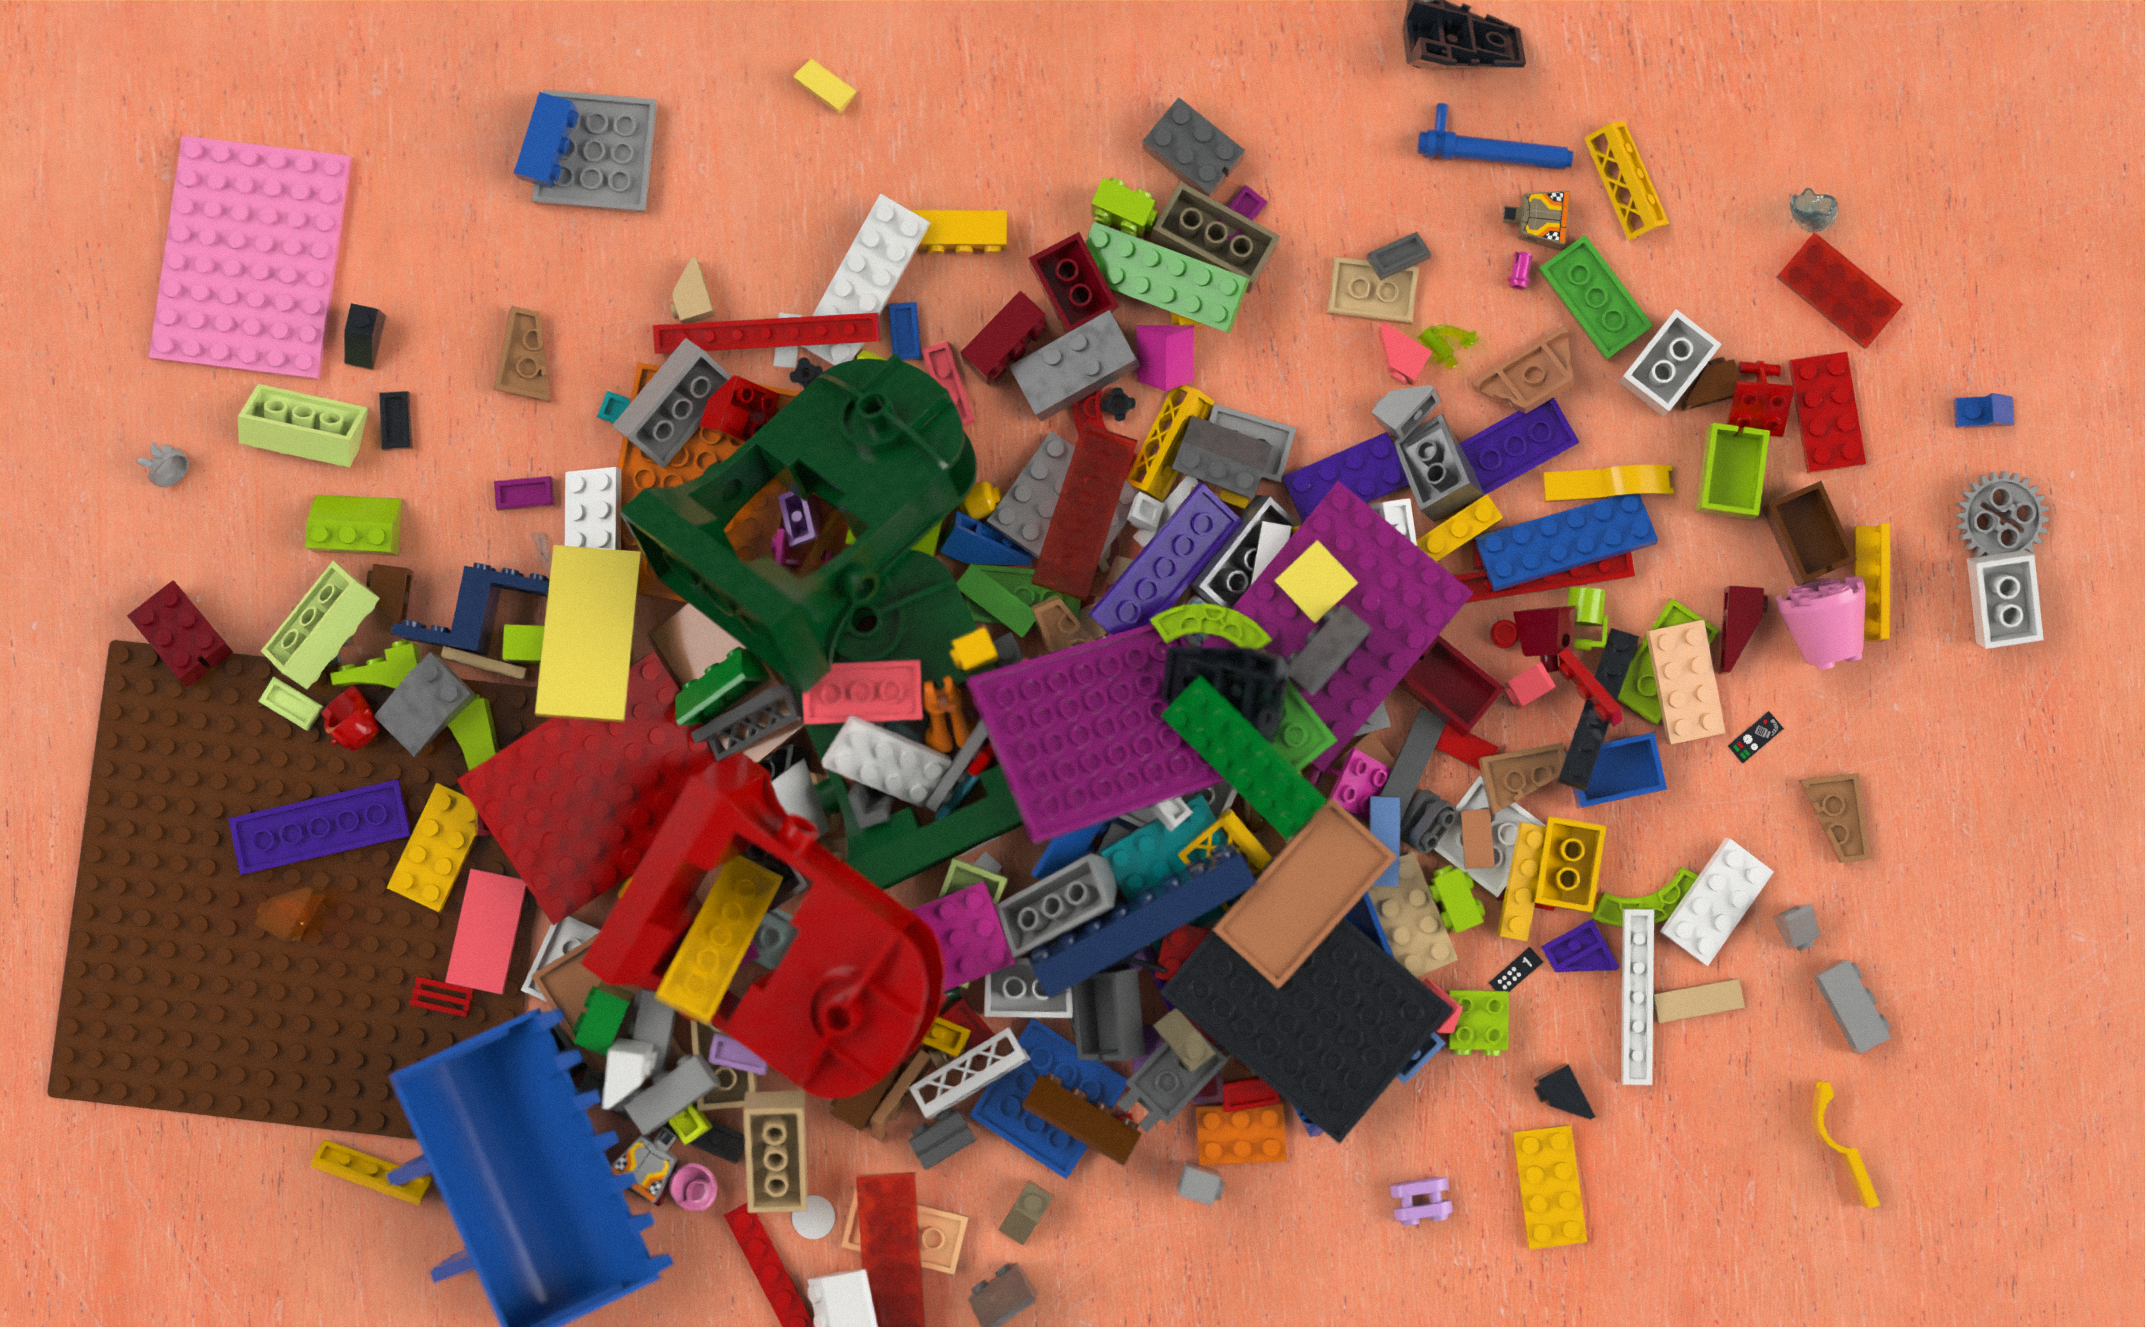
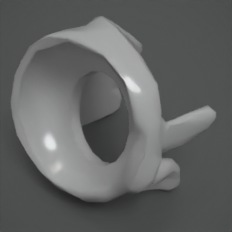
M152 443L150 452L154 458L151 460L139 458L137 460L138 464L149 468L148 479L150 482L160 487H170L184 477L189 468V459L182 449H175L166 444H163L160 450L156 443Z

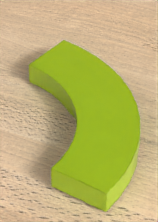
M1215 604L1181 605L1159 613L1150 619L1167 644L1182 636L1196 633L1217 635L1231 641L1238 647L1262 649L1272 642L1266 632L1247 616Z
M1680 867L1667 885L1655 893L1640 898H1622L1602 892L1590 918L1604 924L1623 927V909H1653L1654 924L1669 919L1699 875Z

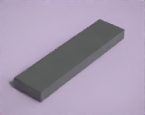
M1423 707L1418 710L1379 797L1400 798V822L1446 724L1437 715Z

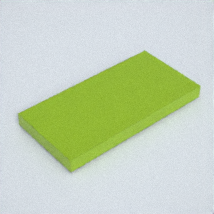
M1670 598L1650 630L1704 619L1673 598ZM1704 620L1710 645L1720 629ZM1645 636L1634 652L1618 701L1656 726L1661 720L1662 714L1647 636Z

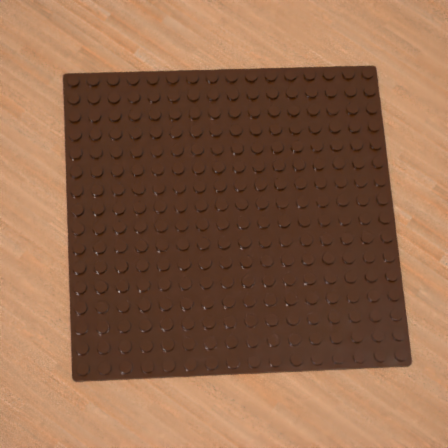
M120 640L111 641L107 656L48 1095L52 1098L417 1140L389 1075L523 1014L525 992L521 991L528 974L536 899L527 887L504 994L474 989L468 1017L412 1006L410 1001L413 998L412 992L416 985V976L442 982L446 981L470 869L522 879L494 836L476 837L442 911L437 912L387 888L410 837L240 875L228 818L398 779L401 782L412 834L436 783L466 796L456 779L467 773L469 769L463 750L452 730L447 726L416 757H413L378 721L381 728L378 734L368 744L353 752L347 748L344 749L339 743L336 746L332 745L331 740L333 738L324 729L325 718L321 713L311 730L307 731L259 702L272 678L276 677L325 708L337 695L349 687H338L332 684L330 673L339 672L338 667L342 665L326 666L321 672L319 679L306 689L283 674L267 657L232 653L214 668L201 657L198 661L208 672L187 688L150 644ZM461 679L475 694H479L480 698L489 700L500 750L549 719V717L536 716L535 714L538 687ZM353 685L365 697L374 715L396 690L381 685ZM425 984L422 985L423 990L466 999V993ZM421 995L419 998L420 1001L463 1010L464 1007L462 1004Z

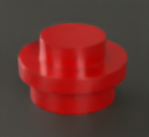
M1510 620L1497 621L1490 630V638L1493 644L1503 649L1512 647L1519 638L1516 624Z

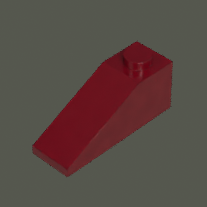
M1728 586L1724 588L1719 674L1725 675L1732 671L1762 619L1763 613L1767 612L1768 596L1764 595V588Z

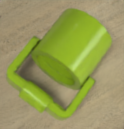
M1587 587L1568 588L1567 606H1575V625L1603 626L1602 641L1574 638V649L1592 650V648H1603L1606 646L1609 616L1604 615L1605 590Z

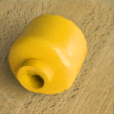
M984 480L974 484L969 495L959 506L963 514L980 521L991 516L1003 497L998 486L993 487L990 482Z

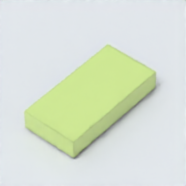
M276 677L272 678L259 699L260 703L307 731L311 730L324 708L323 705Z

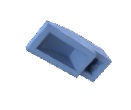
M1370 796L1369 832L1397 856L1372 886L1398 887L1400 798Z

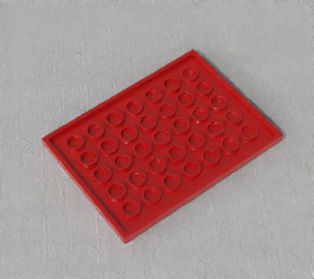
M654 651L630 666L624 723L551 717L456 779L553 926L634 873L691 777L720 762L716 760L708 741L695 744L691 733L701 728L702 725L679 726L676 722L675 696L680 691Z

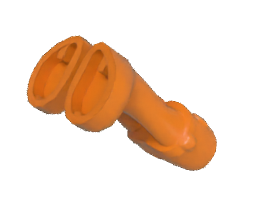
M950 676L943 678L945 686L940 690L933 688L932 681L925 682L924 699L922 701L932 723L925 732L926 745L942 753L950 752L953 749L951 734L943 714L945 711H949L955 742L960 748L963 747L978 725L972 717L964 715L961 704L962 691L957 688Z

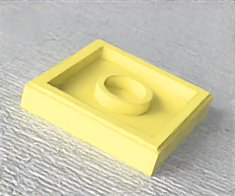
M1318 540L1274 580L1314 623L1358 583Z

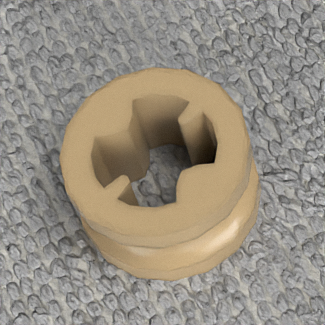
M932 1049L928 1051L938 1070L951 1062L947 1053L940 1050L933 1051Z

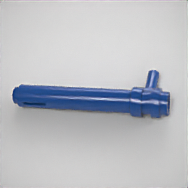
M1438 103L1436 105L1434 130L1420 131L1417 154H1424L1426 158L1441 156V159L1444 160L1461 158L1565 170L1566 167L1571 168L1573 161V151L1568 150V147L1456 135L1455 132L1446 131L1448 105L1445 103Z

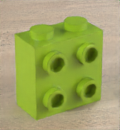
M1113 177L1110 180L1102 178L1091 202V216L1095 217L1094 221L1110 227V225L1116 226L1121 229V232L1134 237L1143 238L1146 231L1151 233L1158 218L1156 217L1158 211L1155 210V200L1151 199L1152 195L1141 189H1136V192L1130 190L1119 179Z
M1452 865L1433 871L1434 878L1428 880L1430 883L1428 888L1434 902H1438L1441 909L1439 914L1445 928L1450 933H1458L1483 923L1481 916L1485 915V911L1479 898L1474 899L1470 891L1474 885L1467 871L1462 872L1461 868L1453 869Z
M1447 990V994L1463 1007L1454 1033H1447V1048L1454 1049V1055H1471V1050H1483V1055L1501 1056V1050H1508V991Z

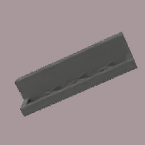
M788 683L766 690L691 733L695 744L708 741L716 760L721 761L803 715ZM784 699L791 712L788 716L778 713L780 702ZM761 712L770 716L767 728L758 724ZM741 723L749 726L747 739L738 735ZM721 734L729 738L728 747L725 751H723L718 740V736Z
M854 780L848 795L860 829L889 819L895 796Z

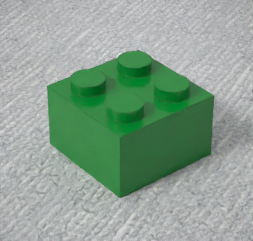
M602 980L598 987L593 985L583 1005L588 1010L586 1013H580L572 1030V1033L576 1034L573 1043L607 1056L634 993L615 985H608Z

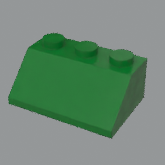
M737 647L726 654L727 659L723 662L712 664L706 668L704 676L684 684L682 687L683 691L675 696L676 722L678 725H706L770 679L771 676L762 661L747 648Z

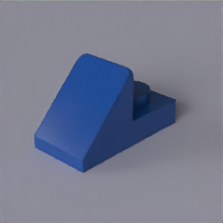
M1990 393L1986 397L1954 399L1955 428L2013 426L2012 396Z

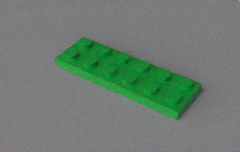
M1201 675L1161 714L1286 840L1327 802Z

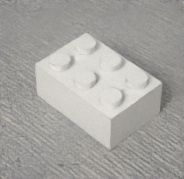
M1676 309L1618 382L1664 417L1722 344Z
M2021 550L1967 559L1976 643L1988 649L2044 640L2034 554Z
M1017 958V963L985 975V1017L1073 1018L1071 987L1048 999L1031 968L1028 958Z

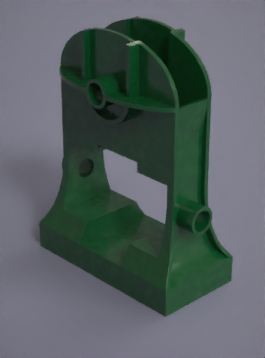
M893 354L888 360H850L827 369L815 378L813 382L723 462L717 461L707 467L703 475L677 486L644 488L619 512L659 581L806 694L831 671L833 651L837 637L856 604L860 605L869 601L877 591L879 579L969 495L976 481L977 459L970 439L964 431L958 409L946 387L944 388L921 369L901 361L897 354ZM773 478L804 501L813 493L817 494L843 513L853 537L856 538L849 547L833 560L802 580L796 578L769 556L743 563L738 558L724 531L743 506Z
M913 549L879 579L877 591L869 601L860 605L856 604L837 637L832 658V664L920 660L922 692H924L925 682L932 681L933 687L938 685L940 690L945 686L943 678L950 676L957 688L961 689L968 686L967 681L970 677L997 670L993 662L968 674L964 667L958 670L950 653L951 650L955 649L952 642L977 631V626L947 567L931 555ZM866 619H877L873 630L867 633H860V626ZM783 677L785 683H789L802 712L803 716L801 718L804 722L803 692ZM845 723L805 724L821 760ZM997 765L979 774L988 797L922 827L915 811L908 807L889 816L888 820L860 829L848 797L850 789L843 775L825 768L829 778L814 785L819 801L828 817L840 811L842 812L847 835L846 864L883 891L957 857L982 843L1025 825L1001 765Z

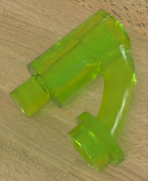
M1444 324L1431 325L1417 337L1424 347L1433 351L1431 355L1439 364L1443 362L1449 370L1459 362L1452 355L1454 350L1443 337L1450 336L1460 339L1461 341L1458 344L1465 349H1468L1479 339L1475 330L1470 333L1466 330Z

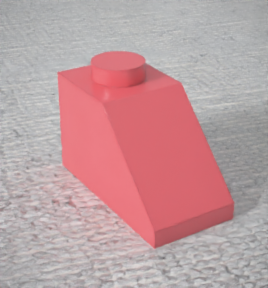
M1383 322L1378 333L1387 369L1392 373L1391 377L1395 381L1406 385V383L1413 385L1433 351Z
M1542 662L1505 683L1507 689L1504 693L1512 705L1517 704L1521 708L1552 690L1556 685Z

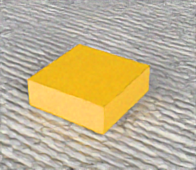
M1226 489L1221 491L1219 497L1221 501L1246 509L1249 502L1247 497Z

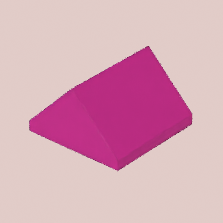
M1137 325V360L1141 367L1137 368V381L1164 391L1194 381V325Z

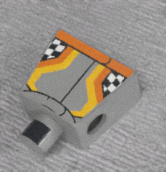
M662 1127L654 1140L647 1135L640 1136L611 1166L614 1175L633 1171L637 1183L630 1187L652 1203L656 1202L661 1196L678 1159L668 1151L677 1136Z

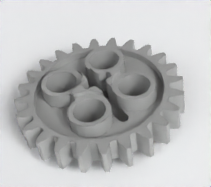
M2001 471L1999 477L1996 472H1989V480L1984 475L1978 476L1979 485L1975 482L1968 483L1971 492L1961 491V495L1966 499L1965 502H1956V505L1962 508V511L1953 514L1954 517L1961 519V523L1955 525L1954 528L1963 529V533L1958 537V540H1968L1964 547L1965 550L1975 547L1974 557H1980L1983 553L1984 556L2021 550L2030 553L2035 552L2032 543L2042 544L2038 534L2048 532L2041 525L2044 522L2050 521V519L2042 516V512L2049 509L2048 506H2040V502L2044 500L2045 495H2035L2039 486L2028 487L2030 478H2023L2019 482V473H2013L2009 478L2008 471ZM1996 490H1999L2002 494V502L1999 505H1996L1993 501V494ZM1983 502L1990 510H1992L1995 513L2004 512L2002 517L2005 520L2020 526L2022 528V532L2020 533L2010 523H1999L2001 518L1998 515L1983 509L1980 506V504ZM2020 506H2023L2026 510V516L2022 521L2016 515V511ZM1981 514L1987 520V524L1983 529H1980L1977 525V518ZM2004 530H2007L2010 534V541L2007 545H2004L2001 541V534Z

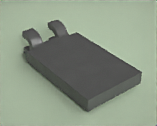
M1200 1032L1199 1034L1215 1054L1193 1072L1187 1070L1164 1041L1125 1082L1131 1090L1117 1104L1127 1112L1138 1101L1149 1112L1138 1123L1146 1133L1161 1118L1168 1124L1229 1061Z

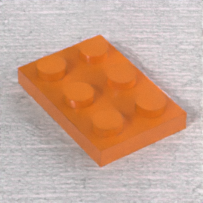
M1283 1102L1277 1105L1228 1113L1223 1112L1222 1105L1196 1106L1199 1166L1286 1161Z

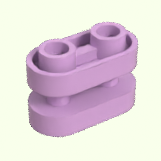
M1447 1176L1390 1185L1391 1197L1401 1198L1402 1204L1401 1207L1394 1208L1395 1221H1401L1402 1226L1419 1224L1420 1218L1430 1217L1431 1221L1448 1219V1213L1453 1212L1452 1202L1450 1199L1442 1200L1441 1191L1449 1189ZM1429 1193L1430 1202L1413 1204V1195Z

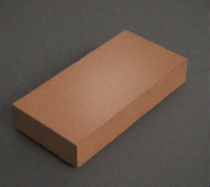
M1490 809L1460 811L1464 869L1495 867Z

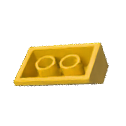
M1548 816L1534 903L1593 913L1607 826Z

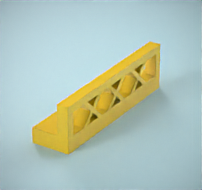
M1625 121L1610 122L1584 137L1628 241L1634 240L1651 230L1667 226L1669 224ZM1604 134L1609 143L1606 153L1599 151L1595 139ZM1610 161L1616 162L1619 166L1620 171L1617 179L1611 177L1608 172ZM1621 187L1629 189L1631 194L1628 205L1622 203L1619 197ZM1633 213L1640 215L1644 224L1642 228L1634 231L1630 222Z
M1186 385L1171 389L1129 471L1126 481L1155 500L1164 502L1179 473L1172 470L1192 416L1206 420L1215 401L1200 390ZM1180 393H1186L1187 395L1183 403L1176 406ZM1172 418L1173 422L1170 428L1163 431L1165 422ZM1159 444L1160 448L1157 454L1151 456L1150 452L1153 446ZM1146 469L1147 473L1142 483L1137 482L1136 479L1139 473Z
M1881 523L1878 526L1853 527V552L1857 560L1853 562V576L1863 578L1866 590L1864 642H1883L1890 639V524Z

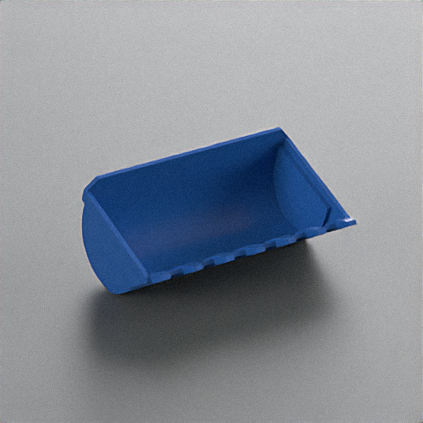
M539 1007L389 1075L424 1154L405 1162L403 1166L385 1175L390 1185L395 1184L398 1186L432 1172L465 1245L463 1250L450 1255L451 1257L429 1271L433 1283L475 1269L501 1327H562L659 1280L660 1276L658 1273L674 1264L669 1253L650 1256L640 1232L655 1224V1220L651 1212L632 1216L622 1191L637 1183L634 1173L632 1171L614 1175L604 1150L619 1142L615 1131L596 1134L586 1110L601 1101L597 1090L578 1094L568 1069L583 1060L578 1049L560 1053L550 1032V1028L564 1020L560 1008L541 1012Z

